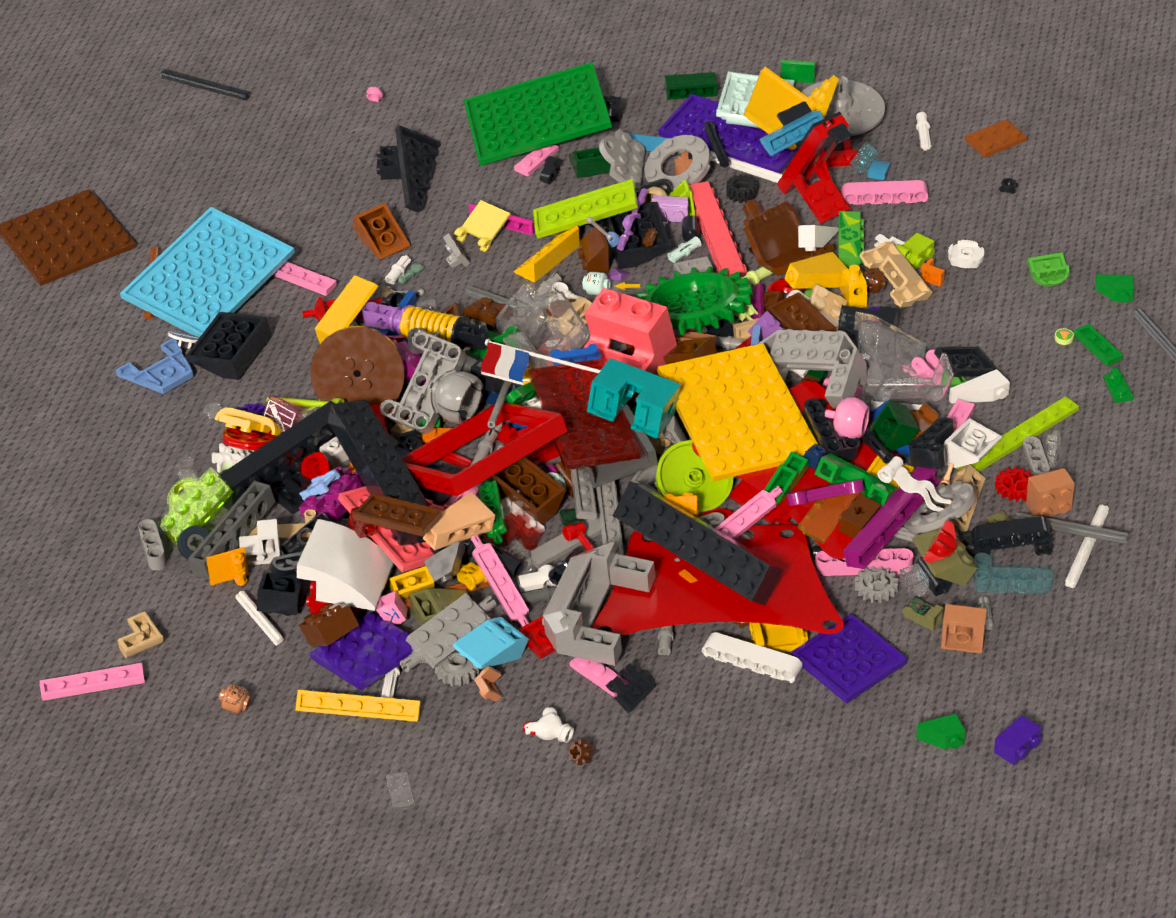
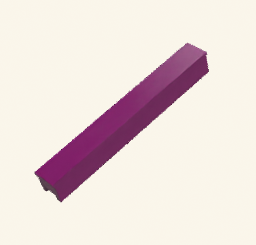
M917 467L910 475L918 481H930L935 488L941 483L940 479H937L935 476L938 469ZM899 487L843 550L846 566L865 569L925 501L924 497L919 493H907Z

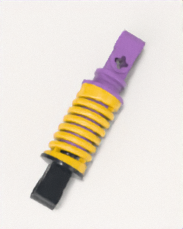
M368 302L362 308L366 326L391 330L399 335H404L405 339H408V332L411 329L421 328L430 335L439 331L441 333L440 339L453 343L462 350L466 347L475 348L476 350L488 348L485 345V341L489 339L487 327L471 324L470 319L466 316H454L433 310L430 311L415 307L414 305L401 308Z

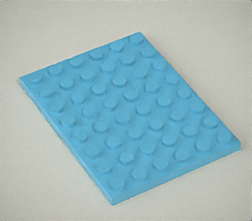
M210 207L120 293L122 299L147 312L149 311L151 314L189 334L200 337L219 312L234 313L295 253L293 247Z

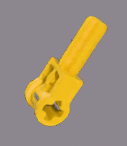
M472 562L467 565L460 564L457 579L465 584L467 588L473 590L476 588V585L487 582L478 565Z

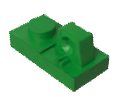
M1111 368L1110 374L1103 375V380L1114 403L1133 401L1132 392L1122 373L1119 372V368Z

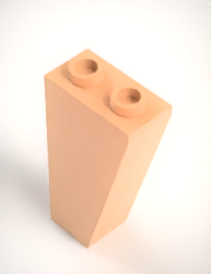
M471 492L444 510L443 516L423 539L434 550H437L457 541L460 542L475 535L492 531L495 515Z

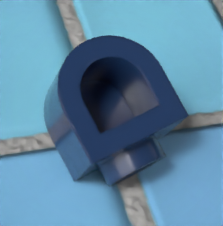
M814 444L805 451L804 458L808 459L809 468L816 471L821 457L827 454V450L822 446Z

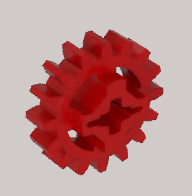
M1016 466L1013 467V470L1007 467L1006 472L1000 471L999 475H996L995 489H997V494L1002 493L1001 498L1008 497V501L1015 499L1016 502H1019V499L1026 501L1028 478L1035 475H1030V470L1025 472L1023 467L1020 470Z

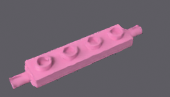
M779 486L770 493L762 490L715 529L735 540L776 507L775 498L783 493Z
M478 535L473 536L471 540L476 549L472 552V556L510 621L518 620L522 627L529 624L525 617L529 613V609L491 544H483Z

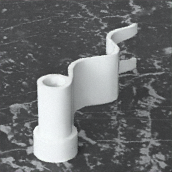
M894 457L887 466H883L878 471V477L882 482L889 483L893 479L903 491L921 494L927 506L933 511L939 512L943 508L937 507L932 503L927 490H929L933 499L939 503L950 504L952 502L940 497L930 481H918L912 478L908 471L902 467L903 461L900 457Z

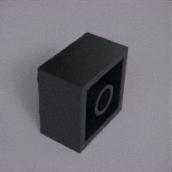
M264 570L258 588L257 611L268 614L279 613L286 616L297 615L303 594V579L297 578V574L276 576L270 570Z

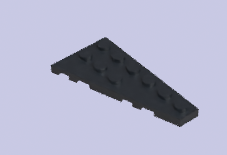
M398 125L395 128L405 208L421 212L424 209L427 197L426 191L430 186L429 181L432 178L435 166L434 160L438 154L437 149L441 142Z

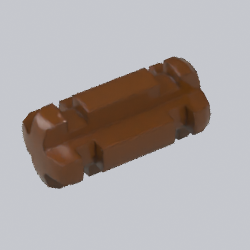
M655 228L648 229L644 237L643 244L647 248L653 246L658 232L655 231Z

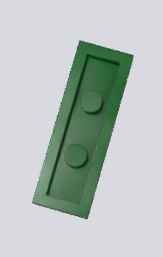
M1090 324L1074 330V336L1107 367L1122 361L1123 354Z

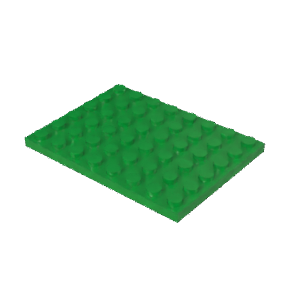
M593 62L464 99L480 166L612 127Z

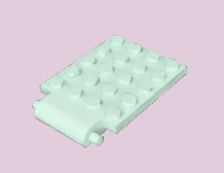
M728 72L716 116L726 119V124L760 128L743 116L759 76ZM783 79L794 87V80Z

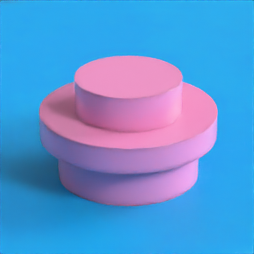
M368 88L367 98L369 100L378 102L382 99L383 94L379 88Z

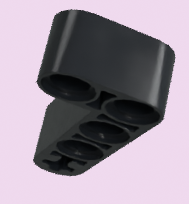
M816 399L806 400L802 416L818 446H822L827 450V454L832 453L847 462L856 460L861 443L859 438L838 437L829 418L825 417V410L822 404Z
M947 417L937 419L909 445L910 459L913 466L931 469L945 467L944 443L954 433L953 419Z
M1043 516L975 526L971 530L973 547L976 551L980 552L1034 544V550L1038 556L1040 554L1050 555L1053 550L1049 522Z

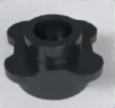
M1005 178L1001 182L999 191L1014 194L1016 193L1015 189L1018 187V183L1012 178Z

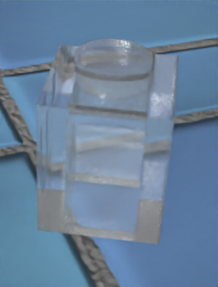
M919 564L900 569L899 582L910 598L922 596L929 592V578Z

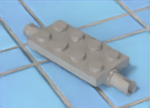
M466 593L407 636L406 641L411 645L413 651L412 654L400 661L401 668L407 667L404 671L409 672L419 663H428L433 669L437 667L449 655L457 652L452 647L457 640L486 620L491 619L486 613L496 607L495 600L493 599L490 602L492 597L487 596L482 602L476 604Z

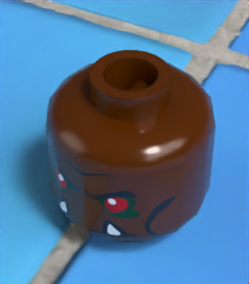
M868 268L862 272L867 283L868 292L877 294L881 289H885L887 279H885L883 271Z

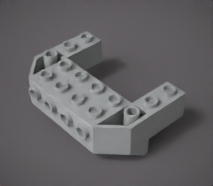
M777 330L758 343L764 344L784 382L789 369L832 371L825 393V398L832 408H836L843 399L854 397L857 385H866L867 363L846 332Z
M613 542L571 557L542 619L545 634L556 652L615 666L622 652L620 634L592 629L591 626L611 585L645 592L650 591L656 578L654 561L616 554L615 543Z

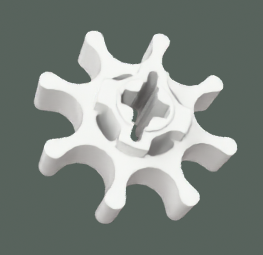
M220 443V453H212V463H217V472L221 473L255 450L227 447Z

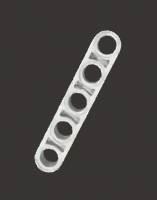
M716 632L710 634L702 648V653L705 657L711 656L715 660L725 663L730 662L734 666L744 669L749 668L753 672L763 675L768 674L771 675L770 677L782 681L787 680L790 683L795 681L803 666L802 662L794 656Z

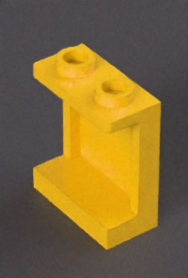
M749 623L753 644L781 653L792 652L808 641L807 631H803L800 628Z

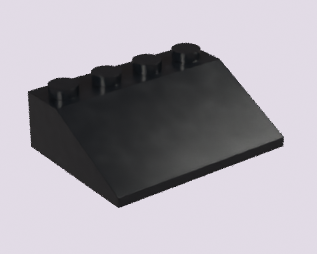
M657 202L643 203L640 206L638 213L641 215V218H635L631 227V231L634 234L629 236L624 250H618V244L615 247H611L618 269L637 267L670 249V243ZM632 210L605 218L607 233L613 231L619 236L623 235L625 232L623 220L627 215L632 214ZM655 228V231L658 232L653 246L647 248L643 244L644 237L648 229Z
M219 312L187 353L185 359L221 378L238 380L272 335L267 318Z

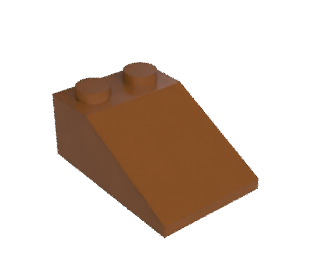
M386 203L354 216L352 223L354 230L379 260L411 246Z

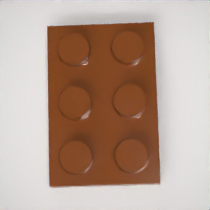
M1005 119L966 135L965 141L986 158L1027 141V136Z

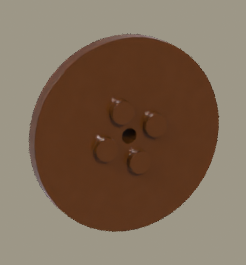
M350 326L333 332L319 345L311 363V383L320 401L341 398L345 402L367 400L369 405L382 404L385 400L396 401L404 385L405 366L398 348L386 335L369 327Z

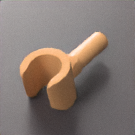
M949 463L944 478L940 479L941 483L945 482L951 485L949 479L954 464Z

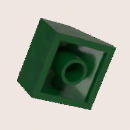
M888 400L869 428L889 451L910 444L920 430L908 406Z

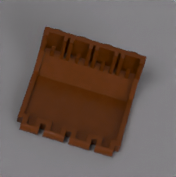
M788 201L743 221L745 225L743 228L759 265L777 276L786 274L790 263L835 250L833 243L823 248H816V251H805V248L799 247V226L802 225L794 207H791Z

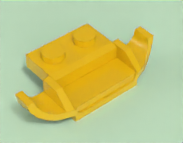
M223 408L215 417V420L225 422V427L236 429L237 426H240L241 431L251 433L252 430L269 433L272 430V435L276 436L281 433L280 426L273 421V418L242 410Z

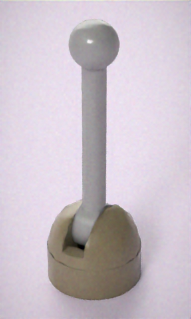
M381 286V298L383 300L393 292L406 294L408 291H394L390 286ZM423 289L415 291L420 296L425 293Z

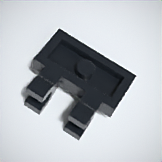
M630 663L618 672L621 678L629 680L626 686L618 676L605 685L611 692L618 694L614 699L627 713L631 712L656 686L643 671L637 673Z

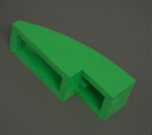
M791 451L784 464H780L764 491L770 493L777 486L781 488L783 493L775 498L776 505H779L787 497V494L794 489L809 467L808 459Z

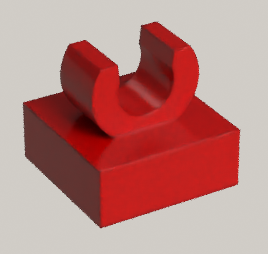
M509 423L501 426V431L497 433L496 439L506 445L516 439L517 430L511 427Z

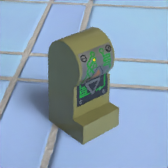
M912 598L902 610L904 617L931 631H934L943 621V607L937 604L935 607L924 604L918 598Z

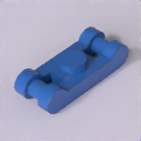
M590 344L587 348H574L562 352L555 349L550 353L552 358L579 365L597 363L602 359L596 344ZM554 362L557 368L571 367Z

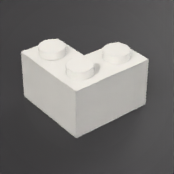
M277 519L257 521L258 535L239 537L240 548L245 547L247 565L271 563L274 557L281 556Z

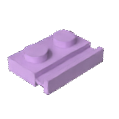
M653 196L652 202H657L662 221L682 222V219L688 216V197Z

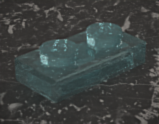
M865 142L850 164L864 174L879 152L868 142Z

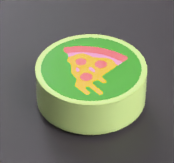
M1062 328L1055 332V341L1057 343L1068 345L1073 342L1074 334L1071 330Z

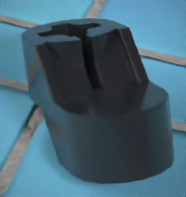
M548 156L545 159V167L540 174L541 182L550 185L556 180V171L561 165L560 159L553 156Z

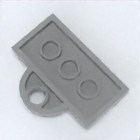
M618 129L614 137L608 135L599 142L600 152L605 160L611 164L609 175L619 183L633 179L635 187L640 189L645 147L640 142L631 138L628 133Z

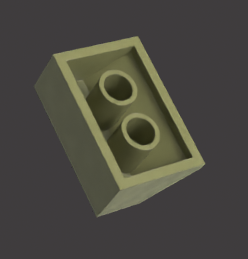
M942 527L913 537L912 541L922 557L925 556L933 537ZM955 531L957 547L950 557L932 563L925 562L934 577L965 586L978 568L973 562V557L968 554L966 546L960 541L958 533Z

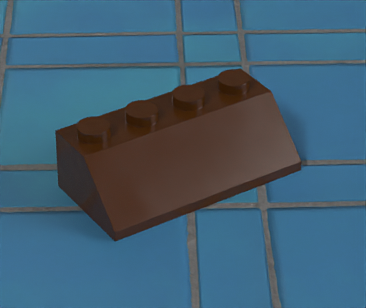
M526 457L521 458L490 477L492 481H497L502 496L508 497L542 525L556 514L566 492L563 486Z

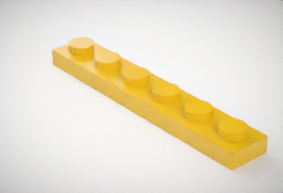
M298 690L295 711L419 722L421 701Z

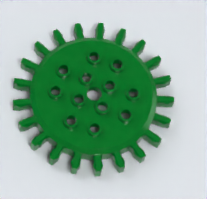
M709 266L705 272H697L694 267L691 268L690 273L683 275L678 271H674L673 278L667 280L660 276L658 277L659 285L647 283L645 285L646 292L636 293L639 299L667 307L672 328L679 330L680 335H684L686 329L694 328L698 333H702L703 327L707 325H712L717 329L719 328L718 321L722 319L730 322L734 321L733 312L744 314V305H751L750 296H753L747 277L741 279L740 272L738 271L729 275L728 268L722 269L719 273H713L712 266Z

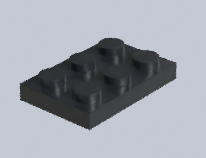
M937 347L934 351L939 362L946 367L949 374L953 377L981 376L997 369L979 347Z

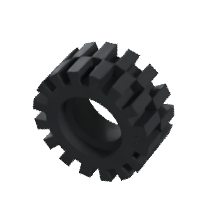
M739 174L738 177L733 175V178L730 177L727 180V197L730 200L733 199V202L739 201V203H742V201L746 203L748 200L755 199L758 195L757 180L753 179V176L748 177L747 174L745 176Z

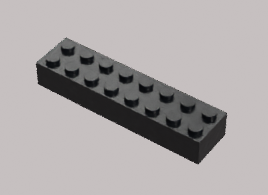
M329 401L215 477L219 504L229 511L254 481L270 485L272 488L285 482V477L301 472L304 458L313 453L320 452L322 445L336 437L328 424L331 404L335 403Z

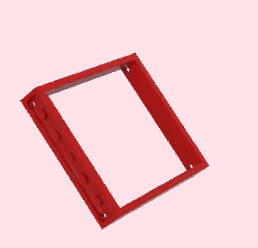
M504 402L495 426L506 421L534 427V429L455 475L425 468L492 429L488 427V421L495 406L494 404L402 457V460L419 487L459 496L567 432L566 420L560 413Z

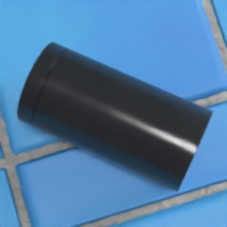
M920 557L915 562L914 568L918 573L921 571L925 575L926 579L922 574L921 577L935 596L947 593L950 590L951 583L934 577L923 557Z

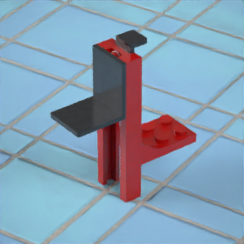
M803 101L778 113L777 117L782 125L785 126L810 113L812 110ZM837 112L811 125L803 139L795 143L799 151L777 182V186L784 195L791 192L795 186L821 224L838 217L839 211H849L851 209L833 183L826 164V160L835 146L851 137L848 131L849 124L841 112ZM817 174L820 180L808 186L807 183L811 182Z

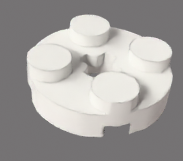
M960 240L958 244L950 245L948 259L953 266L977 268L984 260L983 247L980 248L975 241Z

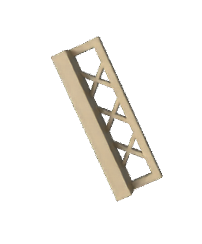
M970 464L956 471L952 484L961 481L962 483L972 485L977 495L972 507L961 515L963 523L956 517L950 521L963 532L967 531L985 481V477ZM972 476L978 481L977 484H974ZM945 503L943 509L948 507L950 504Z

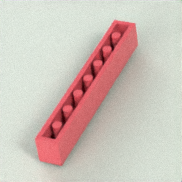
M708 181L689 184L692 191L695 216L699 220L700 229L718 273L722 269L728 268L729 275L738 271L740 276L744 277L747 273L746 266L742 264L741 254L737 253V244L733 242L732 232L728 231L727 220H724L723 210L719 209L718 198L715 199L714 188L710 187Z

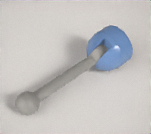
M592 217L587 218V223L592 224L605 235L608 246L615 247L619 243L620 236L613 231L607 233L594 222Z

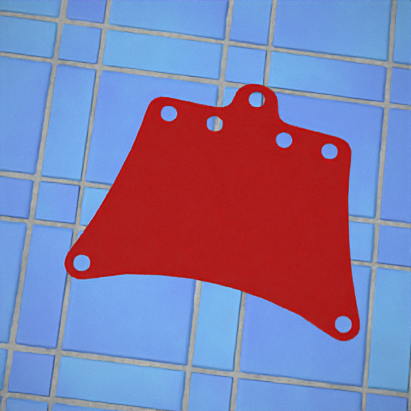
M715 508L703 512L700 515V517L708 515L710 513L718 512L723 514L726 520L734 512L727 509ZM753 525L747 529L754 533L752 538L745 539L740 535L735 541L783 569L765 605L748 600L656 542L643 541V534L634 531L630 536L626 556L654 561L655 581L649 592L615 585L607 603L591 628L598 630L602 626H608L611 628V633L623 636L642 630L673 625L709 622H747L791 626L823 634H836L844 628V622L832 605L820 582L810 556L805 530L797 525ZM783 530H791L794 533L790 538L780 536V532ZM686 569L698 581L690 583L680 576L679 572ZM831 620L835 621L837 626L834 629H825L823 623Z

